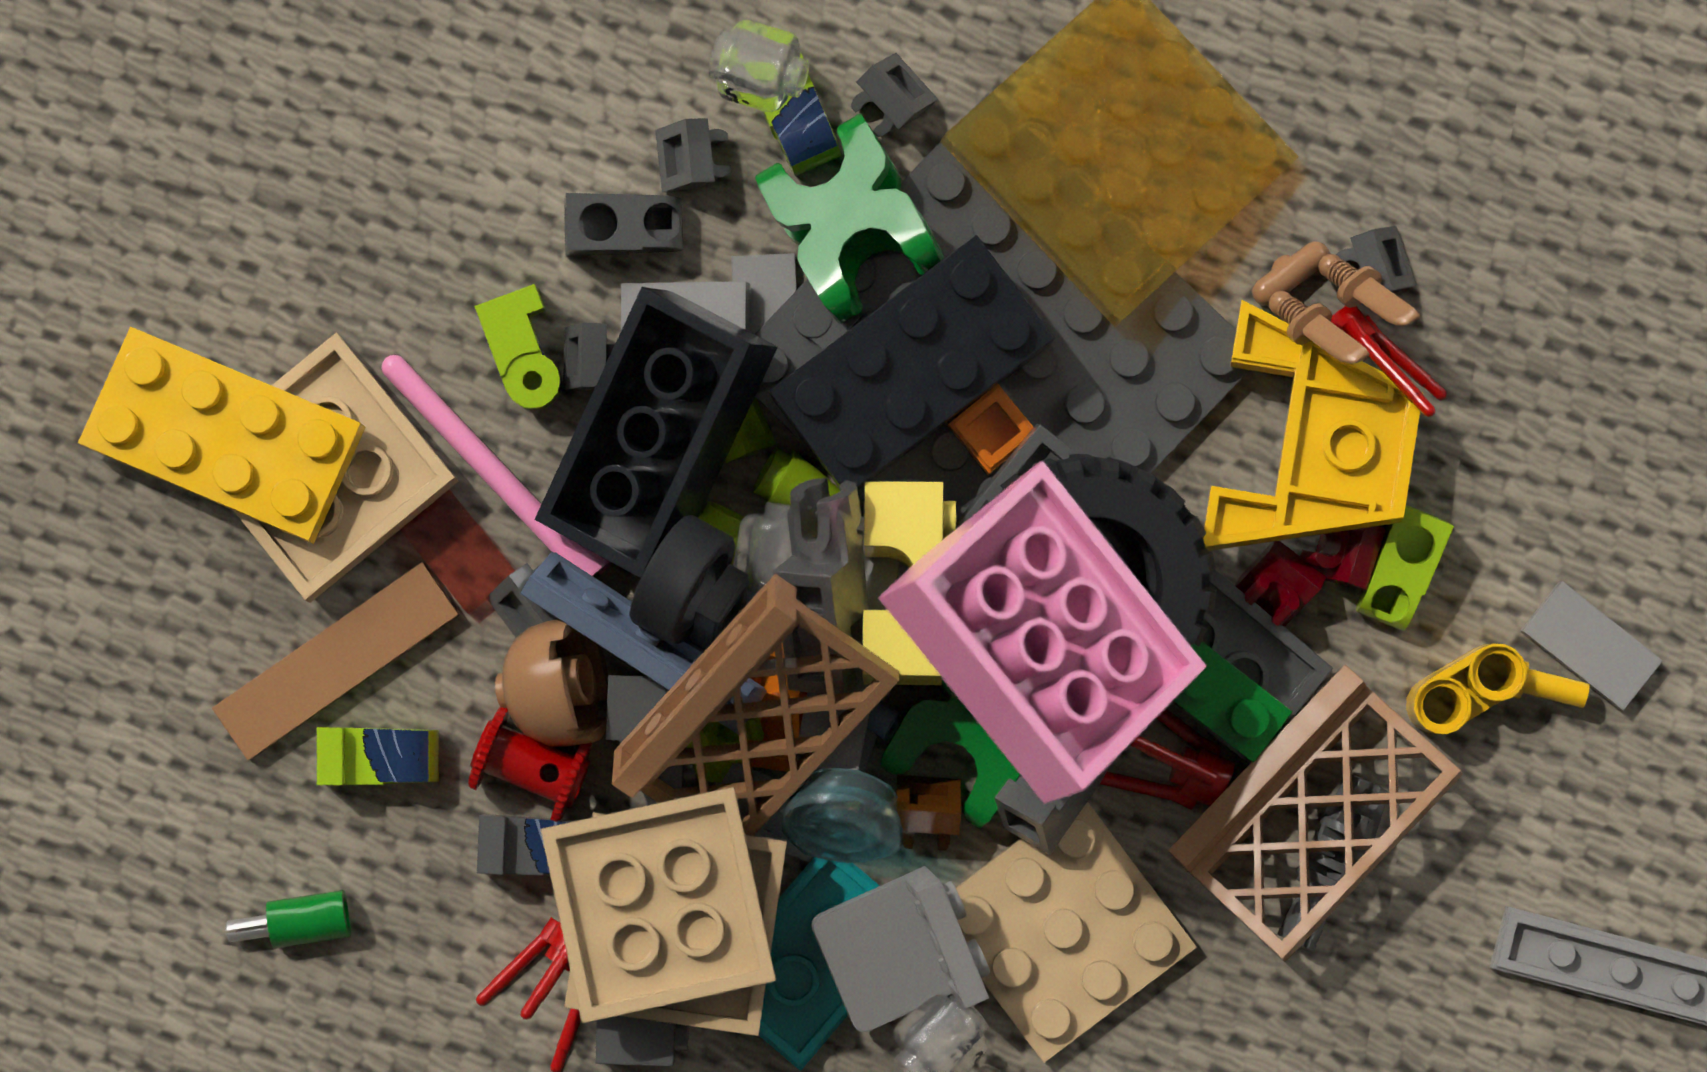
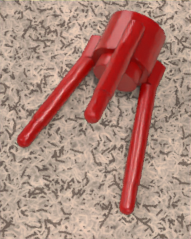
M1345 306L1332 315L1331 322L1363 345L1370 353L1369 356L1361 361L1364 362L1370 357L1426 417H1432L1435 414L1434 406L1404 372L1438 400L1446 398V390L1382 333L1369 315L1364 316L1357 306L1351 308Z
M1165 708L1156 718L1195 750L1185 746L1180 754H1177L1139 735L1130 745L1146 753L1148 756L1171 766L1172 770L1169 781L1178 786L1174 787L1107 771L1100 785L1171 800L1192 810L1197 801L1210 807L1226 790L1231 780L1235 763L1219 755L1222 746L1202 737Z
M550 917L541 933L476 997L477 1004L480 1006L486 1005L551 944L544 956L553 962L520 1012L524 1020L531 1019L564 970L570 972L561 922ZM570 1008L550 1065L552 1072L562 1071L567 1055L571 1050L581 1022V1015L578 1009Z

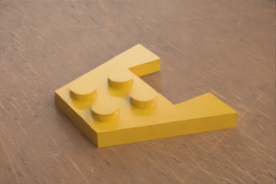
M1241 300L1230 367L1293 377L1274 496L1211 486L1204 522L1206 535L1203 536L1206 549L1212 551L1402 522L1406 507L1420 410L1410 402L1384 372L1363 361L1354 364L1343 363L1335 359L1313 341L1303 345L1294 343L1287 336L1289 325L1287 322Z

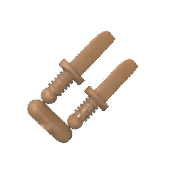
M1316 241L1306 244L1291 256L1283 255L1274 262L1271 271L1260 278L1252 289L1253 298L1258 304L1269 306L1274 314L1289 324L1287 336L1290 340L1298 345L1313 341L1335 359L1348 364L1358 363L1369 356L1370 353L1363 345L1331 322L1332 312L1326 306L1316 303L1307 307L1289 294V292L1319 271L1323 277L1328 278L1331 283L1339 288L1337 299L1346 307L1351 308L1362 303L1387 322L1398 326L1409 325L1420 318V314L1411 305L1381 285L1382 275L1379 271L1371 266H1365L1357 270L1339 256L1329 254V249L1326 245Z

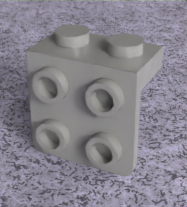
M925 866L817 914L812 921V930L850 1021L858 1031H871L950 994L965 1009L989 998L981 979L990 974L986 959L975 939L966 942L957 921L966 917V911L961 898L951 881L942 884Z

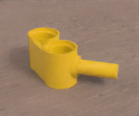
M1484 644L1471 649L1417 682L1407 696L1406 711L1410 721L1418 729L1426 733L1449 734L1459 730L1466 722L1501 701L1512 697L1520 699L1523 693L1584 708L1589 695L1590 684L1529 669V662L1524 661L1516 649L1506 644ZM1490 654L1500 657L1507 667L1505 683L1494 691L1485 688L1478 677V667L1481 661ZM1435 687L1445 689L1451 695L1453 701V711L1450 717L1439 724L1430 721L1423 710V700L1426 694Z

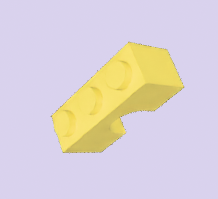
M865 481V557L893 558L902 562L910 569L920 558L956 530V501H943V482ZM863 610V646L899 671V681L896 685H942L941 675L888 610ZM862 670L864 684H870L875 678Z

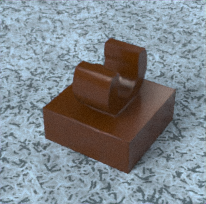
M897 775L895 831L901 832L904 848H913L915 833L937 834L938 850L946 851L950 844L951 835H959L961 779Z

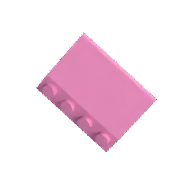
M1043 461L1033 466L926 553L878 598L1044 804L1083 791L1206 667L1204 662Z

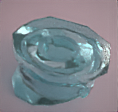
M844 768L815 771L798 788L797 795L784 808L781 832L798 850L807 856L843 863L867 862L888 857L899 851L903 844V829L896 812L897 794L887 783L862 771Z

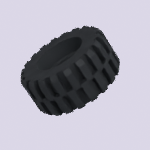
M1069 454L1067 459L1055 461L1049 458L1043 460L1090 520L1110 523L1122 529L1130 536L1139 548L1145 563V590L1191 646L1193 643L1199 647L1208 630L1201 625L1205 611H1214L1216 591L1210 588V574L1216 572L1213 552L1206 549L1203 540L1206 532L1198 517L1191 514L1184 505L1186 501L1172 487L1158 480L1156 476L1108 456L1107 458L1094 457L1090 454ZM1014 474L1000 485L1003 489L1001 492L1021 476ZM987 499L979 510L989 503Z

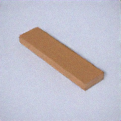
M421 562L212 707V710L248 761L252 760L460 614L427 566Z

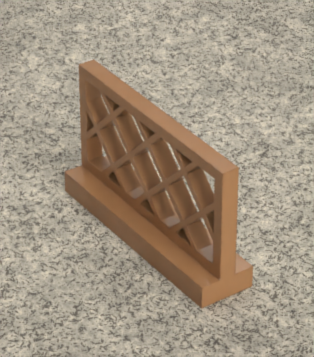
M775 573L614 750L612 785L631 798L641 791L658 803L735 787L737 799H748L749 813L742 820L744 834L754 836L898 683L899 671L796 599V587ZM799 625L820 640L822 655L784 658L782 642ZM829 647L835 650L837 653L830 654ZM774 652L775 659L767 660V658ZM859 667L875 678L861 692L835 694L832 670ZM824 671L827 695L789 698L786 674ZM778 676L781 699L743 703L741 687L749 678ZM732 697L734 698V704H726ZM846 709V710L838 717L837 710ZM829 711L831 726L822 735L794 738L791 714ZM783 715L786 739L748 742L745 719ZM737 720L740 743L702 746L700 731L709 722ZM693 740L694 747L686 748L687 745ZM804 753V755L797 761L796 754ZM788 755L790 769L781 779L753 780L751 758ZM742 759L745 782L708 786L706 762ZM696 763L699 786L674 789L658 777L668 766ZM756 797H763L757 804Z
M1345 664L1271 741L1255 762H1252L1174 843L1168 852L1191 876L1198 880L1286 962L1463 774L1457 766L1366 686L1364 680ZM1371 709L1387 724L1388 748L1352 750L1351 727ZM1397 733L1412 747L1397 748ZM1342 738V751H1330ZM1426 758L1441 772L1424 791L1398 792L1397 759ZM1388 759L1389 793L1353 795L1352 761ZM1343 762V795L1307 797V774L1317 763ZM1298 784V797L1285 798ZM1399 803H1412L1399 817ZM1390 804V827L1380 838L1354 839L1353 806ZM1344 806L1345 840H1308V808ZM1298 808L1299 842L1263 843V820L1274 809ZM1253 832L1254 844H1241ZM1354 850H1367L1355 863ZM1345 851L1346 874L1335 885L1310 886L1309 852ZM1299 853L1300 887L1264 888V854ZM1254 855L1255 889L1227 890L1212 874L1229 856ZM1300 897L1301 921L1281 940L1265 925V899ZM1310 897H1323L1310 911ZM1255 899V915L1239 900Z

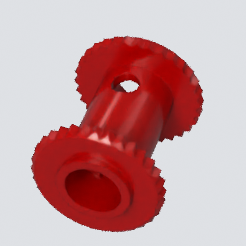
M499 707L493 719L489 720L476 746L470 764L472 770L468 780L469 787L477 790L485 774H488L556 802L550 820L555 822L561 821L568 807L572 808L590 765L588 758L592 749V743L580 744L577 753L572 754L558 747L534 741L524 733L507 727L509 711L507 708ZM549 763L554 764L559 770L558 778L554 782L548 781L544 777V768Z

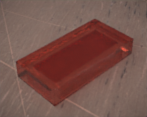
M450 489L400 529L468 615L488 601L490 598L489 594L515 571Z

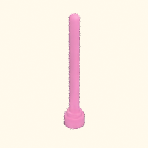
M390 355L384 359L382 372L385 377L551 552H556L591 576H594L597 572L601 575L612 564L611 561L534 520L541 503L401 356Z

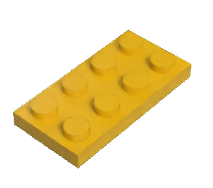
M130 326L78 444L314 544L366 427L351 418Z

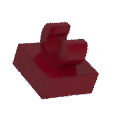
M1372 526L1321 534L1316 551L1312 552L1302 549L1300 557L1305 563L1312 565L1325 575L1326 581L1367 590L1386 529L1380 526Z
M1279 540L1273 541L1238 578L1235 586L1245 594V601L1252 606L1256 603L1273 617L1272 622L1275 625L1285 627L1321 590L1326 576L1312 565L1305 563L1298 554Z

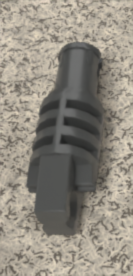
M1352 775L1353 795L1389 793L1374 783ZM1343 783L1336 795H1343ZM1386 804L1353 806L1354 839L1375 838ZM1344 806L1327 807L1319 822L1322 824L1319 832L1315 831L1312 840H1345ZM1354 850L1355 863L1364 855L1366 850ZM1345 851L1309 852L1310 886L1335 885L1346 874ZM1299 866V868H1298V870H1297V872H1296V873L1299 874V875H1298V878H1297L1298 881H1300V866ZM1300 897L1294 899L1277 935L1285 938L1301 921ZM1310 897V911L1323 897ZM1327 919L1301 945L1302 947L1304 946L1311 951H1315L1316 944Z

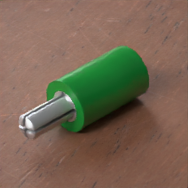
M344 890L267 901L266 915L229 920L226 922L225 931L267 925L264 928L227 933L226 936L230 942L269 937L274 949L351 937L347 896Z

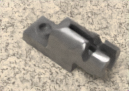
M827 478L812 479L800 483L791 490V507L788 510L787 520L792 556L773 571V575L776 573L796 587V599L851 637L850 627L863 616V610H868L869 608L864 569L863 531L857 530L861 520L857 485L855 482L846 480L839 485L840 492L830 496ZM799 625L782 642L784 658L822 655L820 640ZM829 647L830 654L837 653L835 650ZM855 668L832 670L835 694L850 693L857 687ZM824 671L786 674L788 690L827 695Z

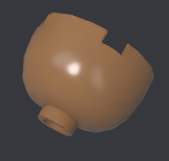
M560 619L531 626L517 636L504 658L502 673H499L496 677L495 692L499 706L508 709L515 725L525 735L548 746H573L601 740L606 731L607 718L597 719L599 711L598 701L607 700L608 672L601 646Z

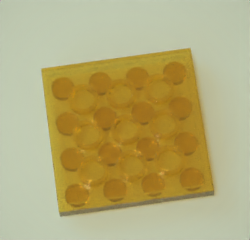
M1094 0L944 134L940 141L1115 328L1299 158L1151 0Z

